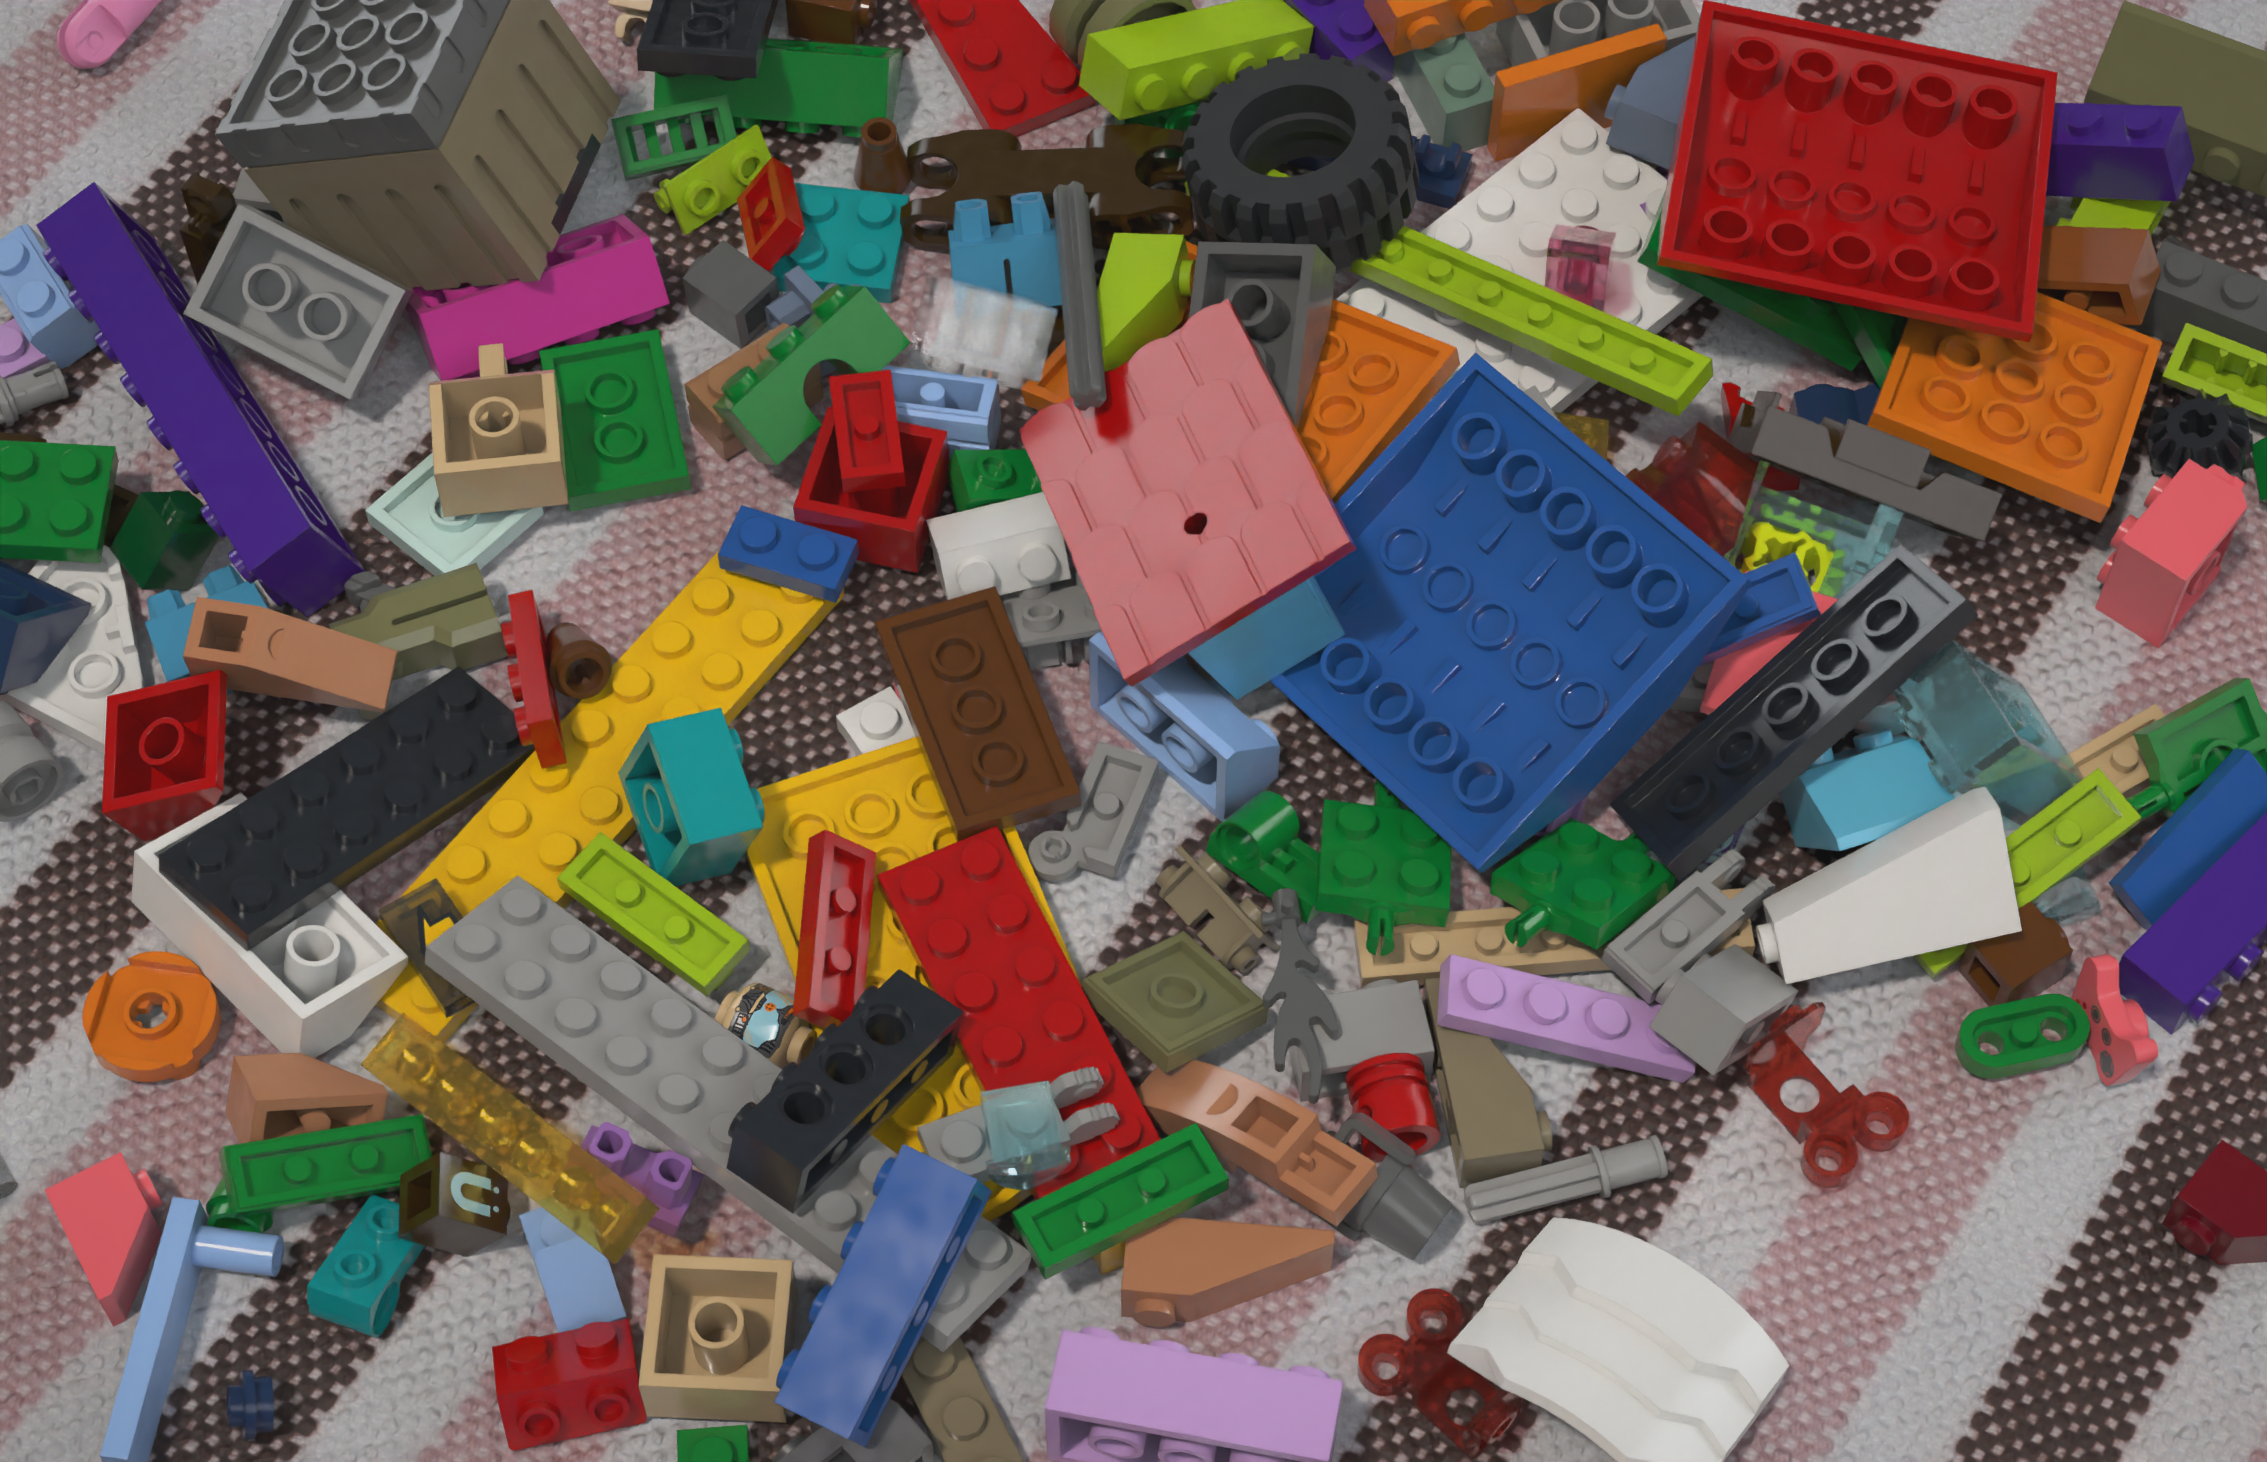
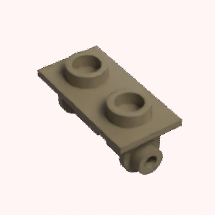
M1181 845L1175 849L1186 862L1179 869L1175 865H1171L1160 873L1156 879V883L1161 888L1159 896L1191 928L1196 926L1208 913L1214 917L1197 936L1221 960L1228 970L1235 968L1240 974L1249 971L1258 962L1259 955L1255 950L1263 943L1276 952L1281 949L1280 945L1267 933L1273 925L1262 926L1261 913H1265L1262 908L1249 896H1246L1240 903L1225 888L1233 878L1207 851L1197 858Z

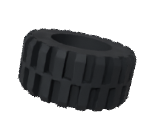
M1316 53L1300 54L1299 59L1285 61L1283 56L1268 59L1266 66L1255 70L1252 66H1249L1237 72L1235 81L1227 84L1223 81L1212 90L1208 96L1210 103L1202 102L1190 120L1191 126L1184 133L1182 142L1184 174L1198 228L1203 238L1209 242L1316 244L1336 266L1335 274L1351 269L1352 261L1360 257L1366 261L1377 254L1382 248L1381 242L1383 240L1391 242L1404 226L1403 219H1407L1412 213L1417 200L1416 190L1419 187V172L1405 105L1400 102L1399 94L1393 86L1383 79L1380 80L1379 74L1362 64L1353 68L1352 62L1347 58L1331 55L1329 60H1322ZM1310 156L1337 158L1325 167L1304 175L1293 177L1265 175L1275 167L1298 158Z

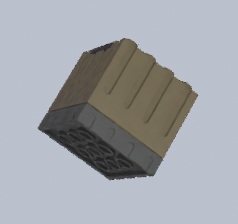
M284 0L277 13L278 18L266 34L254 57L255 62L249 73H246L230 104L231 108L227 116L222 119L215 135L238 164L244 168L247 175L287 224L410 289L419 286L424 290L459 288L461 283H469L473 287L507 284L509 279L518 278L522 283L539 281L547 265V252L554 250L607 134V121L609 117L615 116L621 102L550 0Z

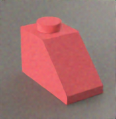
M119 1152L45 1189L75 1254L113 1327L127 1320L162 1235L151 1213L152 1210L163 1205L145 1168L132 1174L122 1153Z

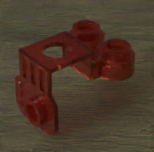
M1815 1002L1803 1010L1800 1005H1795L1783 1012L1770 1026V1033L1754 1044L1753 1049L1749 1052L1744 1070L1751 1074L1748 1087L1799 1144L1806 1141L1800 1156V1167L1804 1176L1811 1183L1819 1187L1836 1188L1845 1184L1853 1174L1858 1160L1856 1143L1858 1142L1866 1149L1876 1152L1894 1149L1904 1138L1909 1124V1112L1901 1099L1888 1092L1877 1091L1864 1096L1852 1084L1839 1093L1804 1054L1808 1037L1821 1024L1826 1006L1822 1002ZM1793 1079L1805 1080L1816 1088L1819 1095V1103L1808 1112L1792 1111L1781 1100V1087ZM1870 1121L1882 1122L1888 1128L1889 1133H1875L1866 1124ZM1820 1157L1831 1158L1838 1165V1169L1835 1171L1825 1170L1819 1167L1815 1160Z
M1437 1288L1425 1289L1414 1295L1407 1307L1405 1329L1409 1339L1404 1341L1393 1334H1378L1369 1338L1362 1345L1359 1352L1357 1364L1358 1378L1365 1389L1378 1396H1393L1406 1389L1412 1395L1411 1404L1473 1460L1488 1444L1496 1441L1509 1428L1514 1419L1520 1414L1524 1398L1504 1389L1498 1392L1479 1373L1447 1353L1451 1342L1460 1332L1462 1321L1461 1306L1457 1299L1445 1290ZM1434 1317L1443 1322L1445 1329L1436 1334L1428 1333L1422 1329L1420 1322L1425 1318ZM1386 1362L1396 1368L1397 1374L1391 1379H1381L1373 1373L1372 1368L1378 1363ZM1461 1389H1468L1478 1393L1485 1402V1406L1475 1414L1467 1426L1453 1422L1445 1410V1402L1450 1394Z

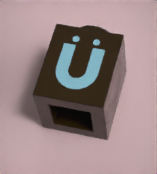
M438 1152L400 1175L398 1238L468 1257L507 1235V1225L511 1212L508 1201L507 1171Z

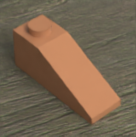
M1172 1217L1126 1240L1121 1285V1317H1133L1136 1322L1150 1327H1166L1174 1324L1175 1321L1192 1322L1331 1271L1335 1230Z

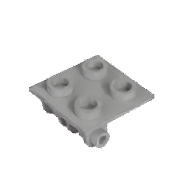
M1069 567L1071 579L1001 595L1006 614L1030 670L1059 664L1057 642H1061L1065 663H1073L1071 640L1080 639L1084 661H1089V639L1096 633L1102 632L1093 612L1092 603L1075 567Z

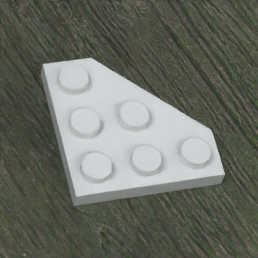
M104 545L101 563L39 560L28 573L90 602L91 607L88 616L37 683L13 689L5 695H0V700L11 704L18 710L105 754L107 696L145 687L123 565L110 548Z

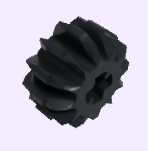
M2201 388L2195 397L2196 399L2187 400L2176 393L2172 401V408L2156 407L2155 414L2153 415V424L2148 426V431L2145 433L2146 450H2149V462L2154 475L2166 474L2173 478L2190 459L2205 469L2215 464L2223 468L2231 476L2242 477L2243 470L2246 467L2245 459L2249 458L2250 452L2253 451V434L2249 431V419L2245 414L2244 408H2232V402L2229 400L2227 393L2211 401L2208 400V396Z

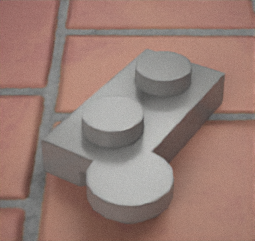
M1098 741L1079 786L1081 805L1069 809L1063 831L1050 830L1042 832L1029 845L1028 858L1035 875L1043 880L1055 882L1068 878L1075 872L1077 867H1081L1115 878L1158 776L1159 760Z

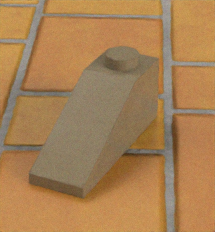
M1425 979L1422 1001L1435 1050L1433 1069L1459 1188H1465L1470 1184L1541 1166L1544 1152L1552 1150V1132L1547 1112L1545 1110L1536 1112L1530 1086L1488 1037L1437 1025L1440 979Z

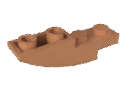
M1193 1059L1166 1074L1157 1066L1136 1089V1093L1155 1127L1171 1135L1197 1123L1224 1170L1232 1174L1238 1166L1336 1227L1378 1178L1376 1163L1322 1131L1319 1116L1282 1094L1232 1071Z

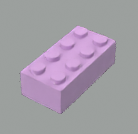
M1086 1327L1082 1328L1079 1332L1062 1329L1045 1405L1047 1460L1058 1462H1332L1338 1429L1343 1381L1330 1379L1326 1372L1309 1366H1293L1288 1371L1260 1366L1256 1359L1239 1353H1224L1216 1358L1190 1353V1350L1184 1345L1168 1340H1154L1149 1345L1121 1340L1116 1333L1103 1328Z

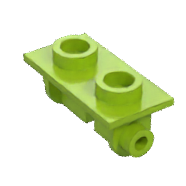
M754 125L740 135L736 133V138L671 180L664 179L659 183L660 190L654 193V199L663 212L674 211L683 234H689L736 203L740 194L770 160L771 154L760 127Z

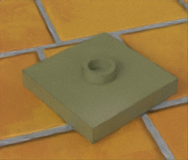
M1185 931L1094 973L1082 981V989L1090 1005L1165 1074L1267 1022L1269 1008L1263 1006V1000Z

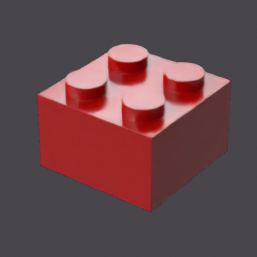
M827 407L793 506L795 521L857 539L859 555L856 560L918 573L930 537L926 520L936 517L948 481L946 476L947 463L949 461L947 431L898 421L906 486L843 493L833 409Z

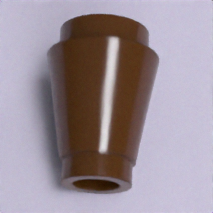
M882 117L868 120L861 129L860 144L853 174L854 181L860 190L902 194L910 183L912 176L906 160L907 156L897 133V128L891 120Z
M564 622L554 626L547 636L549 675L553 686L561 694L571 698L586 699L597 695L606 686L612 672V661L609 653L576 624Z

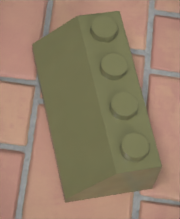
M2124 0L2083 103L2182 106L2195 159L2191 170L2267 198V51Z

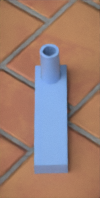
M172 1198L102 1445L100 1457L103 1462L149 1461L202 1267L276 1277L281 1268L284 1254V1239L282 1236L208 1226L209 1219L200 1200Z

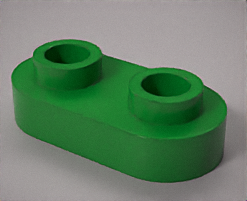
M2044 994L1973 1011L1962 1022L1955 1041V1051L1960 1063L1970 1073L1986 1079L2003 1078L2072 1061L2082 1051L2089 1035L2090 1023L2085 1010L2075 1000L2061 994ZM2041 1030H2053L2060 1035L2061 1040H2048L2042 1035ZM1989 1043L1998 1050L1999 1054H1986L1979 1049L1978 1044Z

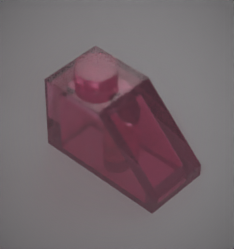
M1556 224L1548 244L1544 286L1604 312L1613 267L1616 233L1600 231L1585 225L1573 227Z

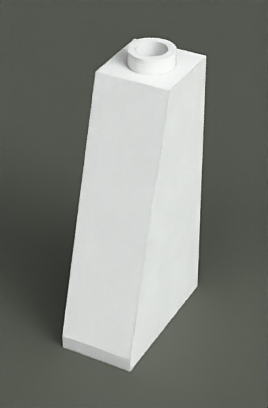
M1985 786L1972 789L1762 900L1767 923L1756 926L1757 938L1764 963L1770 964L1775 962L1785 984L2020 932L2022 928L2000 807Z

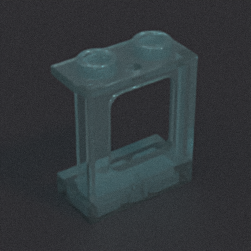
M1761 460L1751 483L1740 479L1727 511L1728 515L1736 517L1731 529L1719 526L1711 544V548L1734 567L1749 529L1756 522H1769L1771 525L1793 533L1805 531L1812 540L1829 546L1833 551V558L1818 593L1836 599L1842 597L1890 554L1904 512L1880 504L1871 526L1764 487L1770 463Z

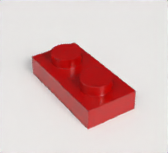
M774 157L770 158L737 198L749 258L768 272L782 256H789L796 250L805 230L791 168Z
M891 370L830 376L829 384L843 493L906 486Z

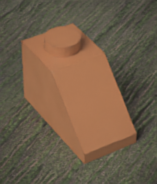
M300 1052L234 1056L225 1113L239 1143L242 1144L383 1121L388 1092L384 1085Z

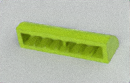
M2186 323L2160 383L2193 396H2197L2202 388L2208 396V400L2211 401L2227 393L2229 400L2232 402V408H2244L2247 417L2267 424V354Z

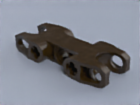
M1142 124L1104 125L1090 131L1086 137L1085 148L1021 150L1022 145L1018 138L1009 132L997 129L962 130L947 135L921 139L910 145L907 150L906 160L912 176L911 181L925 188L946 189L948 191L939 196L911 200L901 207L900 224L904 241L922 249L950 252L948 231L954 230L955 202L978 198L987 200L990 226L1013 223L1010 197L1020 193L1039 191L1042 192L1049 218H1055L1054 189L1059 184L1069 185L1072 181L1081 183L1084 186V193L1088 196L1092 246L1094 248L1109 250L1114 233L1174 234L1186 237L1194 232L1195 218L1191 197L1183 194L1181 191L1151 188L1161 182L1185 179L1182 165L1183 156L1179 158L1153 156L1155 152L1161 149H1175L1183 154L1182 142L1185 132L1178 129L1158 128ZM938 157L947 160L951 165L933 167L925 164L922 160ZM1170 212L1178 215L1180 218L1166 222L1154 219L1150 214ZM928 220L944 222L946 225L940 229L932 230L922 228L916 222Z

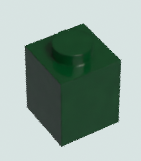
M190 491L141 492L110 547L112 553L142 590L191 588L220 537L203 517L200 509L204 505Z

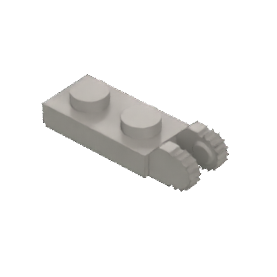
M1732 848L1700 873L1696 870L1604 949L1602 961L1648 1004H1651L1672 973L1679 968L1687 972L1702 955L1713 951L1741 927L1743 921H1746L1757 909H1760L1763 905L1762 900L1771 896L1775 885L1762 875L1748 884L1731 900L1720 890L1739 874L1745 863V858Z
M1086 1067L1075 1072L1071 1071L1060 1075L1049 1085L1046 1082L918 1126L917 1130L918 1139L926 1155L983 1183L1070 1152L1071 1146L1090 1140L1097 1135L1101 1136L1103 1133L1114 1129V1126L1119 1124L1120 1118L1114 1105H1110L1108 1102L1107 1104L1102 1103L1091 1108L1087 1107L1076 1111L1063 1122L1058 1109L1077 1103L1081 1099L1085 1100L1087 1097H1092L1093 1094L1099 1092V1089L1103 1088L1104 1082L1098 1068Z

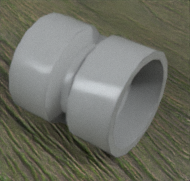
M0 700V821L7 822L22 819L42 808L60 787L64 771L61 764L43 742L34 737L31 728L14 707Z

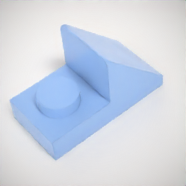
M575 1195L519 1215L558 1333L579 1329L592 1322H612L627 1318L602 1239L596 1229L586 1198Z

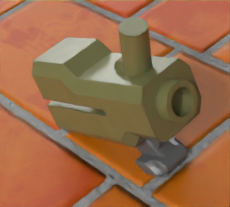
M477 563L399 588L381 583L379 576L367 571L352 575L346 581L344 588L349 603L360 607L361 613L328 624L332 630L397 650L398 656L392 681L439 665L452 670L459 666L462 670L508 656L502 630ZM359 709V714L370 720H374L383 714L381 712Z

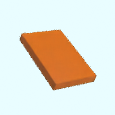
M1652 24L1497 71L1487 148L1494 161L1498 162L1519 155L1577 108L1581 109L1604 129L1611 127L1613 120L1605 118L1604 114L1616 85L1620 84L1627 87L1639 65L1665 52L1667 37L1660 25Z

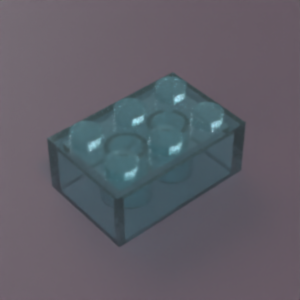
M1954 640L1941 648L1914 672L1902 686L1893 691L1894 696L1901 705L1900 708L1895 710L1899 723L1914 741L1919 743L1923 740L1934 756L1928 762V767L1938 783L1951 795L1956 791L1964 794L1972 789L1985 786L2000 807L2001 816L2022 826L2084 779V776L2023 684Z

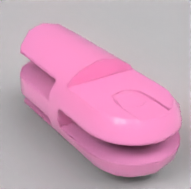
M83 0L62 22L57 32V48L63 60L73 67L80 69L97 68L106 63L133 35V32L162 0Z

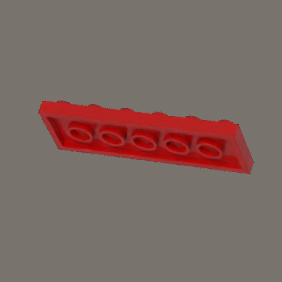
M997 826L877 875L878 887L929 989L964 1011L956 1043L986 1102L1043 1082L1049 1085L1060 1075L1071 1071L1075 1072L1086 1067L1098 1068L1104 1082L1103 1088L1099 1089V1092L1093 1094L1092 1097H1087L1085 1100L1081 1099L1077 1103L1058 1109L1064 1122L1076 1111L1109 1102L1110 1105H1114L1120 1118L1119 1124L1101 1136L1097 1135L1090 1140L1071 1146L1070 1152L1020 1169L1035 1200L1161 1140Z

